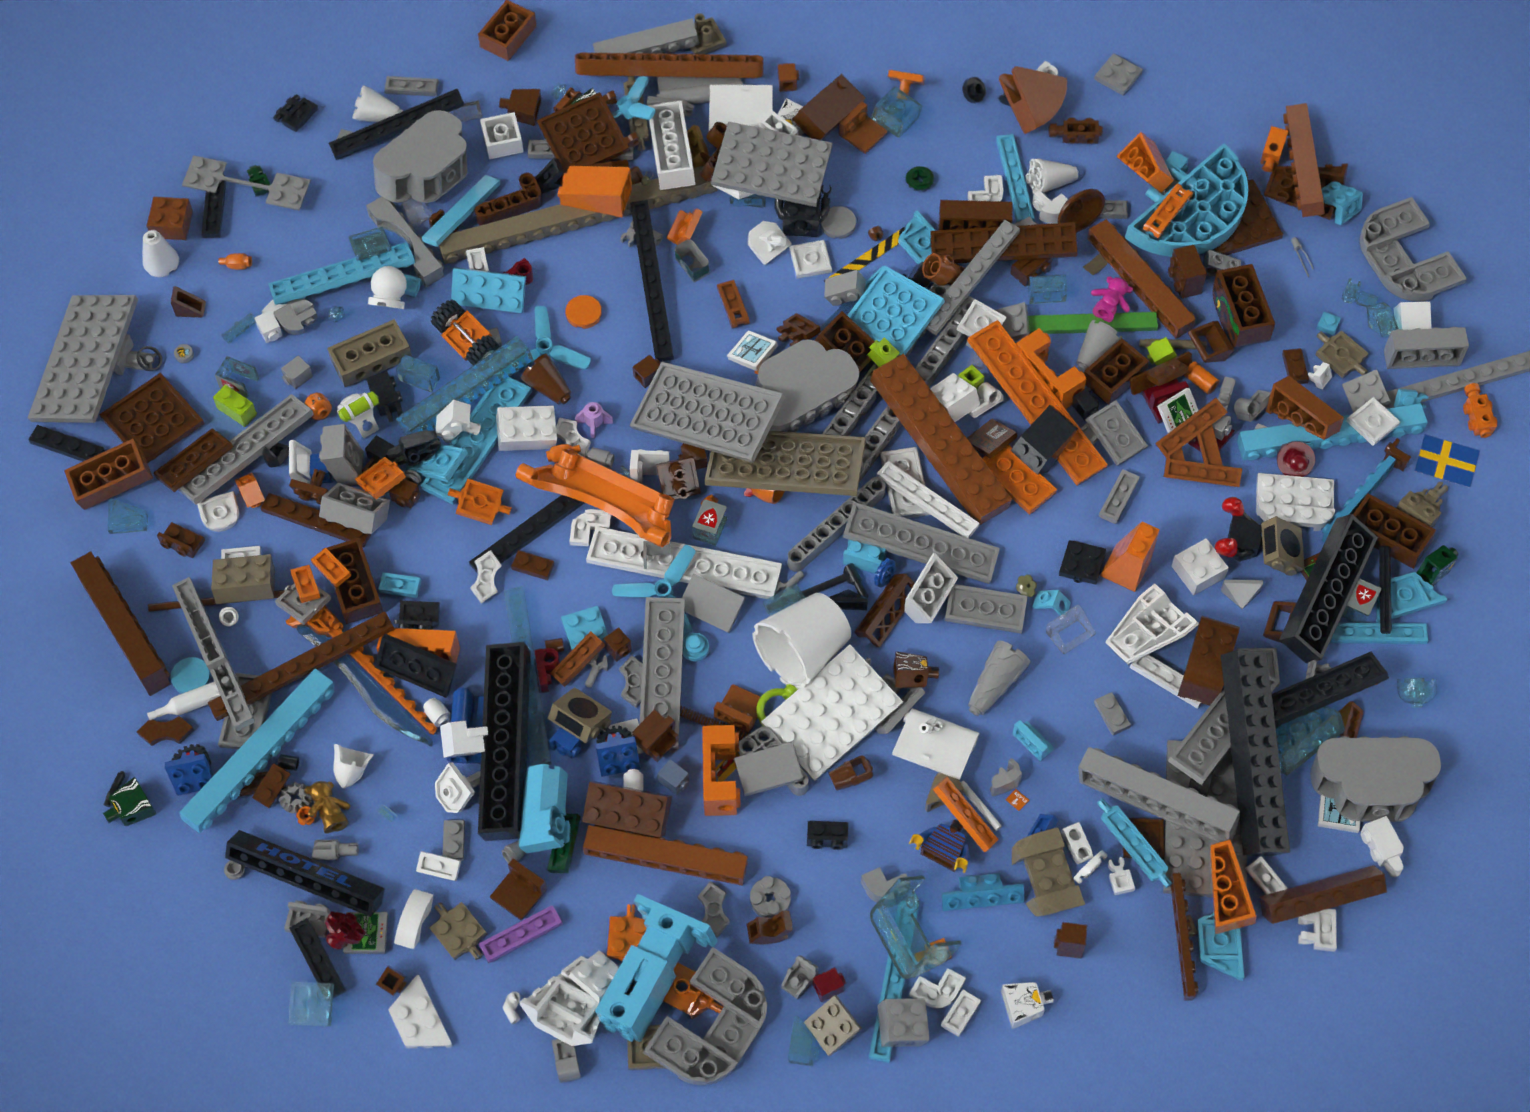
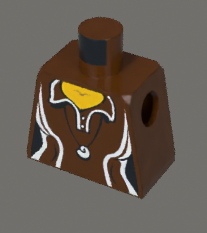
M895 652L893 665L895 687H926L928 678L938 679L939 667L928 666V660L925 656Z

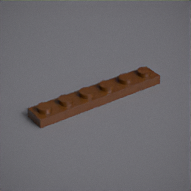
M268 493L261 506V511L344 541L360 538L362 547H365L371 534L362 533L354 528H347L337 522H329L325 518L319 517L320 510L272 493Z
M1172 873L1169 879L1173 882L1170 887L1184 1001L1193 1000L1196 994H1198V983L1194 981L1193 973H1196L1195 961L1191 960L1193 942L1189 940L1188 932L1191 931L1190 920L1186 919L1188 901L1184 899L1183 892L1186 891L1185 880L1181 879V873Z

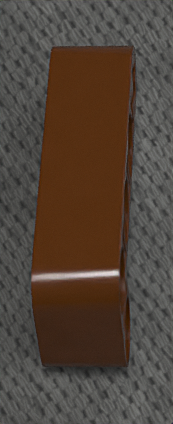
M716 122L706 135L707 140L717 148L700 171L701 177L708 182L712 180L727 128L722 122Z
M523 173L519 176L520 190L477 205L475 208L477 223L481 226L540 208L542 206L541 190L533 174Z

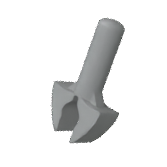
M798 571L787 583H781L778 580L775 596L779 591H784L785 589L786 592L780 596V600L794 595L791 588L804 577V573Z
M599 653L588 663V665L592 666V669L585 682L586 687L591 688L600 670L608 671L606 655H604L603 661L598 663V665L596 661Z

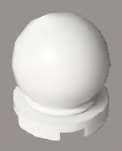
M393 266L379 268L371 279V290L374 295L369 297L368 304L404 309L405 302H402L400 298L405 294L407 282L402 271Z

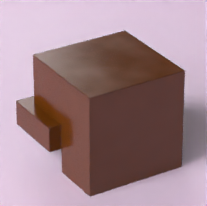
M655 709L632 732L633 736H635L636 745L656 762L679 741V735L673 731L675 720L669 715L665 719Z

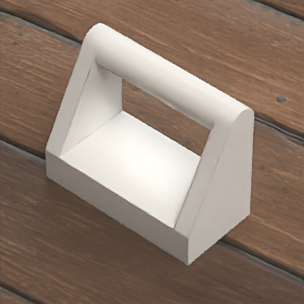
M295 440L289 441V476L291 479L310 484V454L312 452Z

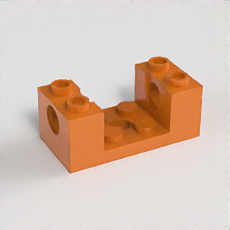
M1038 328L1018 341L1016 345L1064 408L1067 409L1072 406L1074 395L1085 389L1086 376L1074 366L1057 377L1056 373L1045 365V362L1048 360V347H1050L1051 339L1047 333Z
M735 725L702 726L704 815H737V808H741L740 788H736V781H716L715 771L716 760L734 759L736 757L735 752H739V732H735Z

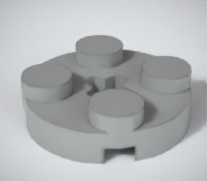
M765 876L762 880L756 882L750 892V902L754 912L761 917L771 918L782 910L787 911L791 903L788 886L782 880L770 876ZM774 894L776 900L767 902L766 895Z

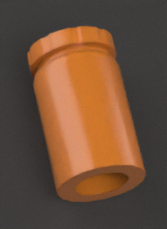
M1196 361L1188 366L1189 373L1184 374L1186 378L1208 395L1216 389L1220 380Z

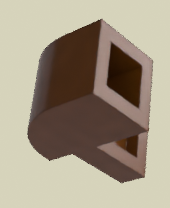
M782 910L772 918L756 917L747 923L749 944H771L788 939L787 934L793 931L790 911Z

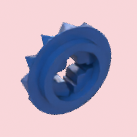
M887 558L878 566L874 577L876 586L882 588L893 578L896 569L894 560Z

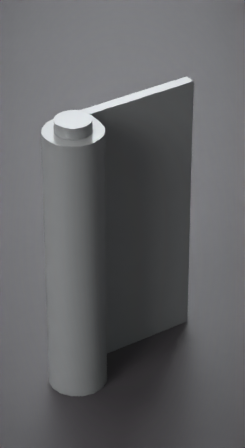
M657 77L659 94H656V97L686 100L690 104L710 102V85H743L741 78Z

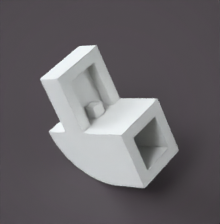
M1038 190L1033 195L1032 204L1037 211H1040L1039 219L1041 221L1054 224L1058 223L1059 212L1068 199L1063 194H1060L1051 201Z

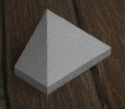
M1224 580L1221 592L1243 609L1260 593L1263 580Z

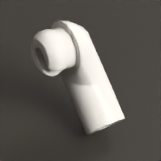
M516 991L508 994L503 1005V1010L511 1024L520 1021L516 1009L521 996Z

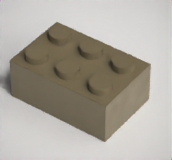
M271 554L213 560L211 590L216 604L274 598L275 567Z

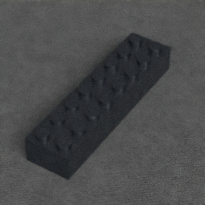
M1353 514L1336 518L1279 639L1305 663L1312 660H1322L1378 538Z

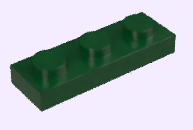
M566 813L567 815L564 816L565 821L570 823V838L567 843H563V847L551 850L547 867L550 873L569 872L581 816L577 813Z

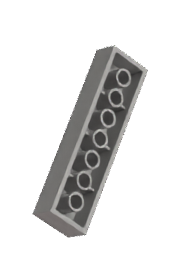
M1088 747L1078 766L1079 783L1218 843L1227 840L1232 841L1239 827L1240 811L1235 806L1222 804L1212 796H1203L1197 790L1182 787L1174 780L1168 781L1163 779L1159 774L1155 772L1149 773L1137 764H1128L1118 756H1109L1099 748L1093 749Z

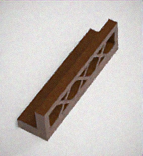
M894 574L854 631L858 637H867L876 648H880L905 612V598L907 597L905 596V587L908 584L912 589L915 584L907 574ZM896 599H900L901 607L899 610H895L894 602ZM887 613H890V622L888 625H885L884 617ZM876 628H880L878 640L872 635Z

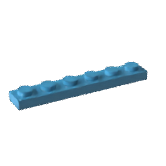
M1389 455L1385 461L1381 460L1376 467V472H1371L1364 486L1360 485L1357 488L1353 499L1350 497L1344 504L1345 508L1335 514L1333 517L1334 521L1331 524H1326L1322 530V533H1324L1322 541L1324 543L1336 518L1354 514L1368 493L1371 495L1392 471L1396 461L1395 458Z

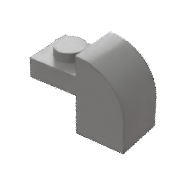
M290 303L274 311V316L281 328L293 335L305 333L303 325H311L318 318L313 307L296 315Z
M879 867L861 875V884L870 899L880 904H890L894 902V893L901 894L906 891L909 879L906 873L887 881Z

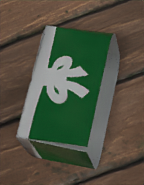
M686 240L675 247V259L694 283L709 275V261L693 240ZM686 255L692 256L694 259L693 264L687 266L682 260ZM694 268H701V269L695 271L694 273H692V270H693Z

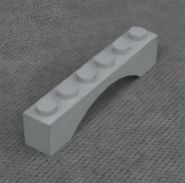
M380 197L366 205L369 217L378 228L396 233L411 246L415 254L414 268L416 276L422 279L425 287L444 277L442 262L439 259L436 260L431 248H427L422 237L415 234L413 226L410 223H406L404 215L396 210V206L392 201Z

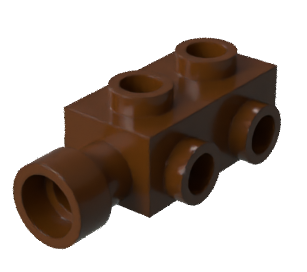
M1068 118L1063 121V125L1049 123V137L1056 138V136H1062L1063 143H1098L1099 136H1102L1103 127L1099 126V121H1094L1093 118H1086L1084 121Z

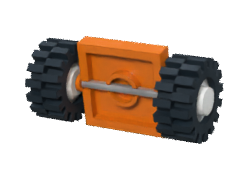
M447 300L445 304H441V307L438 306L436 308L437 311L433 312L434 316H431V323L442 333L441 336L465 361L468 360L477 370H484V367L488 368L489 364L492 365L493 361L498 359L497 356H500L501 346L468 310L465 312L455 300Z

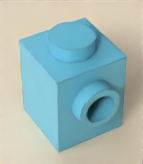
M1172 151L1165 161L1169 171L1176 165L1183 172L1187 173L1188 158Z

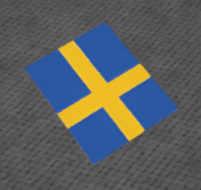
M1425 434L1415 471L1471 487L1480 450Z

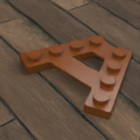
M1214 398L1155 443L1166 457L1163 477L1240 487L1242 468L1223 466L1212 424L1228 412L1217 398ZM1196 436L1204 463L1185 461L1182 447Z

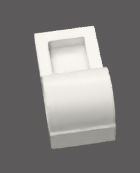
M989 382L982 383L977 390L980 406L968 414L976 418L1002 402L1004 399L1001 391Z

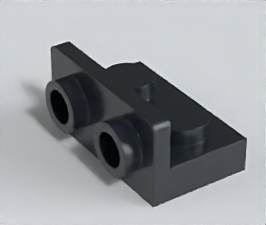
M808 821L807 846L813 849L831 847L834 850H841L847 848L848 822Z

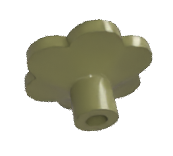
M1029 574L1019 576L1016 590L1020 592V595L1033 597L1037 588L1036 582Z

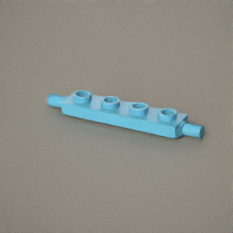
M1104 798L1099 800L1097 804L1104 811L1101 820L1151 881L1159 879L1166 888L1170 887L1173 882L1166 875L1169 867L1118 805L1110 807Z

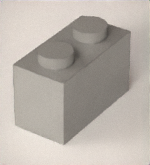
M858 270L825 279L824 297L833 306L856 301L865 292L866 279Z

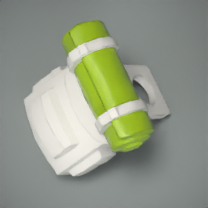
M374 392L352 394L343 399L340 405L337 406V413L340 419L346 423L350 422L356 425L363 438L379 430L373 417V408L379 404L378 396ZM364 420L372 423V428L369 431L363 430Z

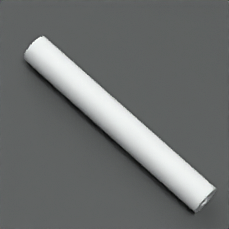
M963 780L961 784L965 795L995 831H998L1002 825Z

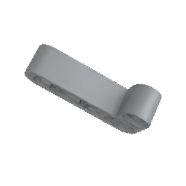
M760 727L740 741L739 755L742 756L779 746L782 743L770 728ZM761 737L769 738L767 741L760 740ZM746 747H750L753 750L750 752H746L743 749ZM801 767L803 781L787 785L791 792L797 796H802L808 791V776Z

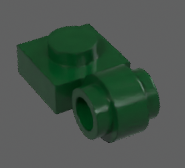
M260 165L249 167L250 169L247 170L250 178L249 182L270 185L266 173L263 174ZM252 187L256 197L269 192L266 189Z

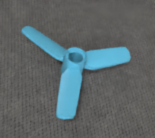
M638 77L628 95L623 96L617 101L619 109L612 113L614 118L623 114L626 119L637 117L650 120L656 112L654 108L637 103L649 81L648 77Z
M536 306V349L527 351L503 367L502 373L506 372L510 376L514 373L509 369L513 367L517 372L532 364L534 360L543 354H548L555 361L583 370L588 369L591 359L563 346H553L547 308ZM528 357L531 362L527 363L524 359ZM519 362L524 365L521 369L517 365Z
M684 545L665 572L664 579L657 581L655 585L651 583L615 584L612 588L613 596L646 598L657 595L658 598H676L673 596L674 591L672 587L679 583L696 551L691 546ZM662 587L669 588L665 594H660L659 591ZM685 613L683 637L693 631Z

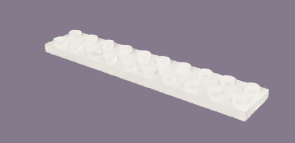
M596 526L586 562L664 578L665 572L683 546L687 544L670 541V554L647 555V569H644L643 541L647 540L637 534ZM689 545L696 553L679 582L689 583L694 573L734 593L774 600L782 563Z

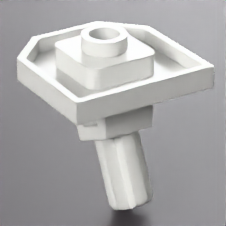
M762 221L750 230L748 234V246L763 265H766L792 245L778 225L773 222Z
M453 762L447 764L435 782L436 798L447 812H462L475 793L472 788L480 784V771L466 778L465 775L460 773Z

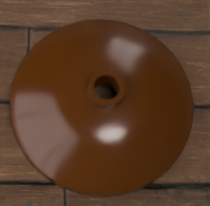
M1085 189L1074 194L1062 206L1058 216V223L1075 222L1076 233L1088 228L1097 220L1104 209V195L1097 189Z

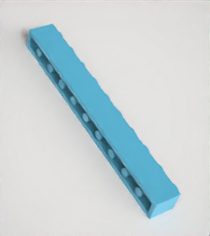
M1421 404L1387 409L1400 421V424L1383 439L1388 437L1398 438L1407 434L1417 435L1424 432L1428 422ZM1344 415L1340 431L1325 440L1307 432L1302 426L1296 427L1292 424L1239 432L1237 444L1242 460L1252 461L1261 457H1275L1281 446L1291 441H1302L1313 450L1318 448L1328 449L1331 446L1337 445L1346 446L1357 442L1365 443L1367 440L1346 422L1350 415Z
M314 669L179 812L181 819L199 834L203 830H207L212 825L213 819L226 810L227 804L240 795V790L253 781L254 775L267 766L269 759L272 756L278 755L283 744L292 740L297 729L305 726L312 713H317L321 704L332 697L334 694L333 681L317 669Z

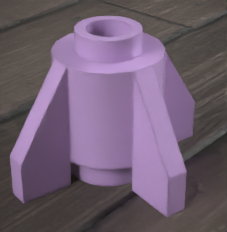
M591 402L575 416V421L577 423H586L591 427V438H595V428H598L602 423L613 424V417L605 412L600 404Z

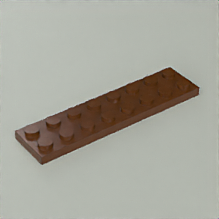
M1075 222L1017 226L1020 228V233L997 261L1075 257L1078 253ZM999 227L930 231L931 254H948L953 258L954 263H970Z

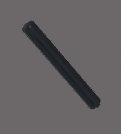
M1381 546L1379 549L1380 588H1382L1380 591V632L1382 634H1390L1392 631L1391 549L1389 546Z

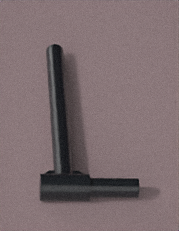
M851 563L844 567L842 575L765 606L767 613L773 612L845 581L854 585L858 594L866 598L869 596L861 583L862 580L854 564Z

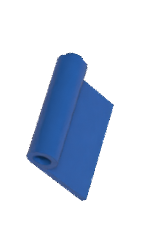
M458 688V690L454 691L450 722L466 721L467 729L482 727L484 696H474L467 688ZM481 753L447 757V760L453 763L481 764Z

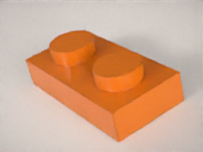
M324 548L311 559L312 564L336 588L351 577V573L327 548Z
M310 565L290 570L301 603L320 598Z

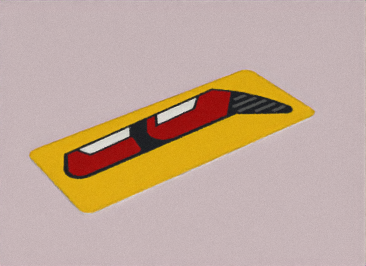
M735 752V756L739 757V753ZM734 759L723 760L716 767L718 781H724L737 768Z

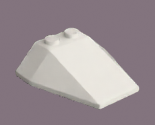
M1154 583L1138 597L1105 643L1121 659L1129 664L1184 637L1198 626L1199 623L1187 612L1185 614L1182 613L1171 603L1166 593Z

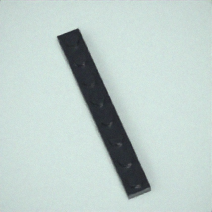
M457 88L331 141L329 145L335 159L338 160L404 132L405 129H408L429 112L439 110L451 112L465 106Z
M564 495L559 496L470 560V566L478 574L474 561L490 550L500 564L585 502Z

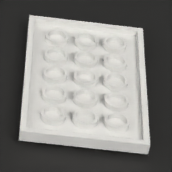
M848 645L824 666L804 688L801 686L761 723L764 727L770 728L782 744L793 743L799 765L815 782L900 707L903 701L851 645Z

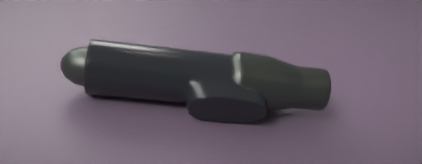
M124 771L117 773L106 795L104 806L110 807L109 796L120 788L125 777Z

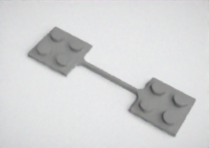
M193 155L182 183L184 187L216 193L221 181L269 190L266 204L300 211L311 180L276 173L271 185L233 179L223 175L227 162Z

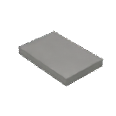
M1117 400L1086 419V422L1117 466L1148 447Z
M694 573L682 598H685L686 613L730 633L746 599Z
M792 742L734 758L745 796L803 781Z

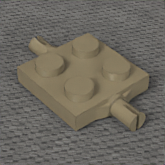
M1342 330L1330 338L1322 331L1317 334L1316 337L1324 344L1316 351L1315 355L1324 363L1329 364L1330 368L1341 378H1344L1349 372L1354 370L1361 375L1368 373V370L1361 365V362L1368 357L1369 353Z
M441 902L438 903L440 908L437 905L434 908L441 917L429 927L454 960L467 952H470L475 960H479L475 952L480 958L483 954L476 946L487 935L486 931L463 902L449 911Z

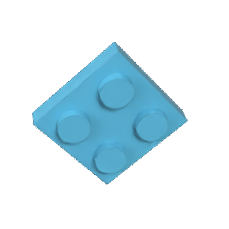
M598 606L561 617L571 650L590 631L603 642V638L608 635Z

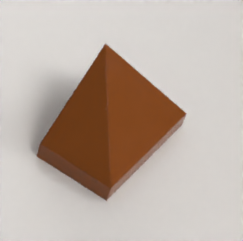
M1350 701L1331 717L1329 721L1341 737L1357 738L1364 711L1353 701Z

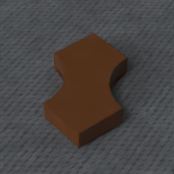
M178 716L167 722L148 720L137 731V734L151 746L163 740H172L180 744L194 729Z

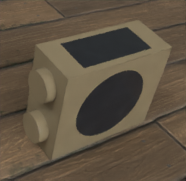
M1277 516L1262 522L1264 564L1289 576L1304 570L1302 528Z
M574 687L552 704L548 719L587 743L592 738L595 739L602 730L610 726L612 711Z

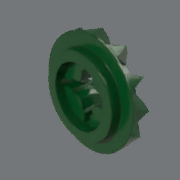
M913 167L906 174V183H908L909 188H914L915 191L918 189L923 192L924 189H929L934 182L933 173L926 167ZM918 175L922 179V183L917 180Z

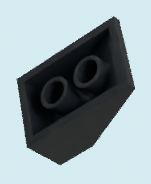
M1049 405L1020 436L1010 451L1037 475L1046 473L1050 470L1078 428L1052 405Z

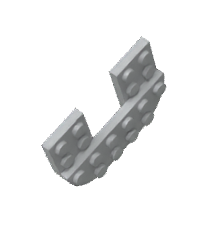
M1413 197L1373 212L1365 221L1359 241L1363 255L1385 288L1399 298L1420 302L1430 300L1437 293L1464 284L1467 278L1449 251L1416 264L1412 263L1398 242V239L1427 229L1430 225Z
M714 947L711 948L689 982L724 1006L703 1039L666 1016L643 1051L644 1054L678 1075V1078L682 1081L695 1085L716 1083L726 1078L735 1069L762 1027L767 1012L764 988L757 977Z

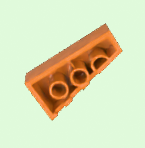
M394 628L395 630L387 633L392 637L457 663L460 645L456 631ZM383 636L379 637L376 647L377 652L379 651Z

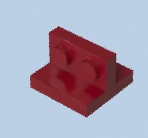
M1174 379L1161 386H1154L1143 391L1142 395L1158 424L1162 423L1163 420L1157 406L1185 388H1189L1186 381L1179 383L1177 379Z

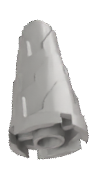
M996 642L985 663V668L978 678V684L971 695L968 706L972 714L976 716L984 715L1029 666V658L1018 648L1015 651L1011 649L1013 645L1007 642Z

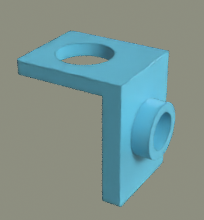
M1059 590L1038 591L1032 607L1034 609L1053 608L1061 618H1066L1071 602ZM1061 600L1064 602L1063 611L1059 607Z

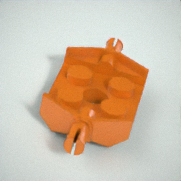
M677 962L673 970L676 978L663 1002L690 1015L691 1019L707 1009L720 1014L724 1006L714 1002L713 998L689 983L696 972ZM684 982L688 985V988L683 992L678 991L676 988L677 984Z

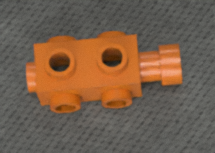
M1478 383L1468 384L1464 387L1468 398L1463 405L1464 414L1468 415L1470 419L1468 421V428L1474 432L1475 436L1480 435L1481 438H1487L1493 434L1498 424L1497 418L1493 416L1492 402L1489 401L1487 394H1479L1481 390Z

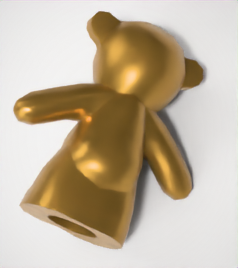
M317 781L304 789L305 793L310 794L314 801L313 806L308 811V816L313 817L319 811L325 834L343 830L348 825V820L340 808L349 810L350 804L332 797V788L334 786L332 782Z

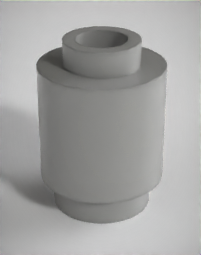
M592 447L586 453V458L609 469L612 468L614 454H611L610 451Z

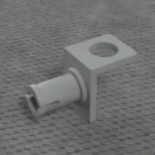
M643 541L644 569H647V555L670 554V542L662 548L649 541Z

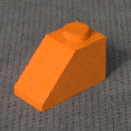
M252 472L235 479V483L247 508L258 507L265 501Z

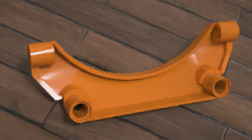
M562 449L559 461L554 466L546 465L533 468L522 463L517 468V479L538 489L561 494L597 507L623 521L641 538L663 548L671 540V521L666 518L670 515L675 500L673 497L662 494L598 464L573 450Z

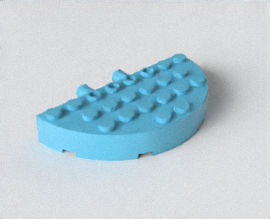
M1223 143L1188 175L1177 165L1173 167L1170 171L1172 177L1179 182L1178 184L1182 185L1183 189L1192 191V197L1174 217L1160 238L1153 236L1154 233L1143 230V227L1172 189L1163 195L1151 186L1145 195L1155 203L1128 226L1125 239L1143 250L1172 257L1173 250L1177 248L1195 245L1198 254H1203L1224 243L1237 229L1248 199L1247 176L1244 168L1238 162L1239 159L1235 153ZM1156 222L1153 224L1154 226L1159 227V224H1157Z

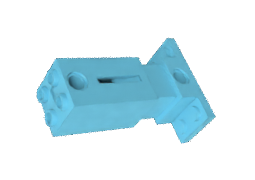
M637 894L634 902L638 908L637 910L645 920L644 925L647 930L637 947L631 945L595 1010L599 1021L604 1024L606 1030L611 1033L617 1031L622 1034V1037L632 1042L633 1040L641 1042L676 978L673 970L682 953L689 954L695 941L703 947H707V945L715 947L718 941L710 925Z

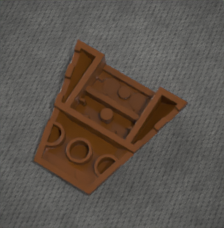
M1348 163L1342 164V166L1325 164V167H1318L1321 189L1331 182H1339L1345 186ZM1291 166L1273 167L1264 196L1297 208V200L1300 198H1296L1295 187L1298 186L1293 183V175L1296 173H1292ZM1324 203V214L1318 216L1332 220L1335 218L1336 207Z

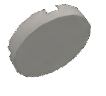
M841 206L831 207L827 217L821 222V229L831 238H846L854 232L856 227V217L853 212Z

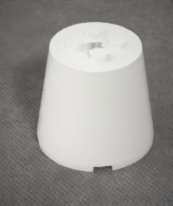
M814 593L765 618L754 626L755 632L752 633L755 647L771 672L775 670L781 676L779 679L781 682L791 684L797 689L808 685L851 638V628L845 614L832 599L822 593Z

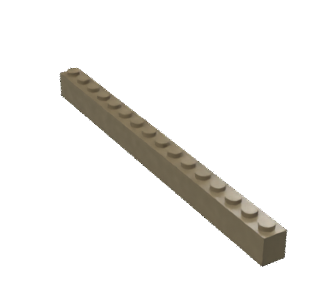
M704 166L693 168L695 185L660 190L658 178L650 180L646 186L637 183L632 185V191L623 217L632 214L630 202L648 200L649 209L659 208L663 205L677 203L685 199L711 194L718 191V188L712 186L711 182L701 177L700 171ZM559 204L451 233L438 246L444 264L455 263L456 261L467 259L466 250L484 247L485 254H489L496 250L522 245L526 242L540 240L544 237L558 235L570 230L574 231L578 228L592 226L596 223L610 221L619 217Z

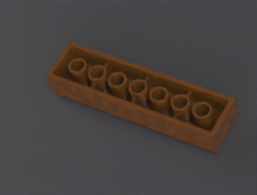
M90 551L70 562L149 696L171 685L168 680L170 674L165 664L158 656L153 644L150 643L145 631L141 628L134 613L130 610L128 603L122 597L120 590L113 582L109 572L105 569L100 557H94Z

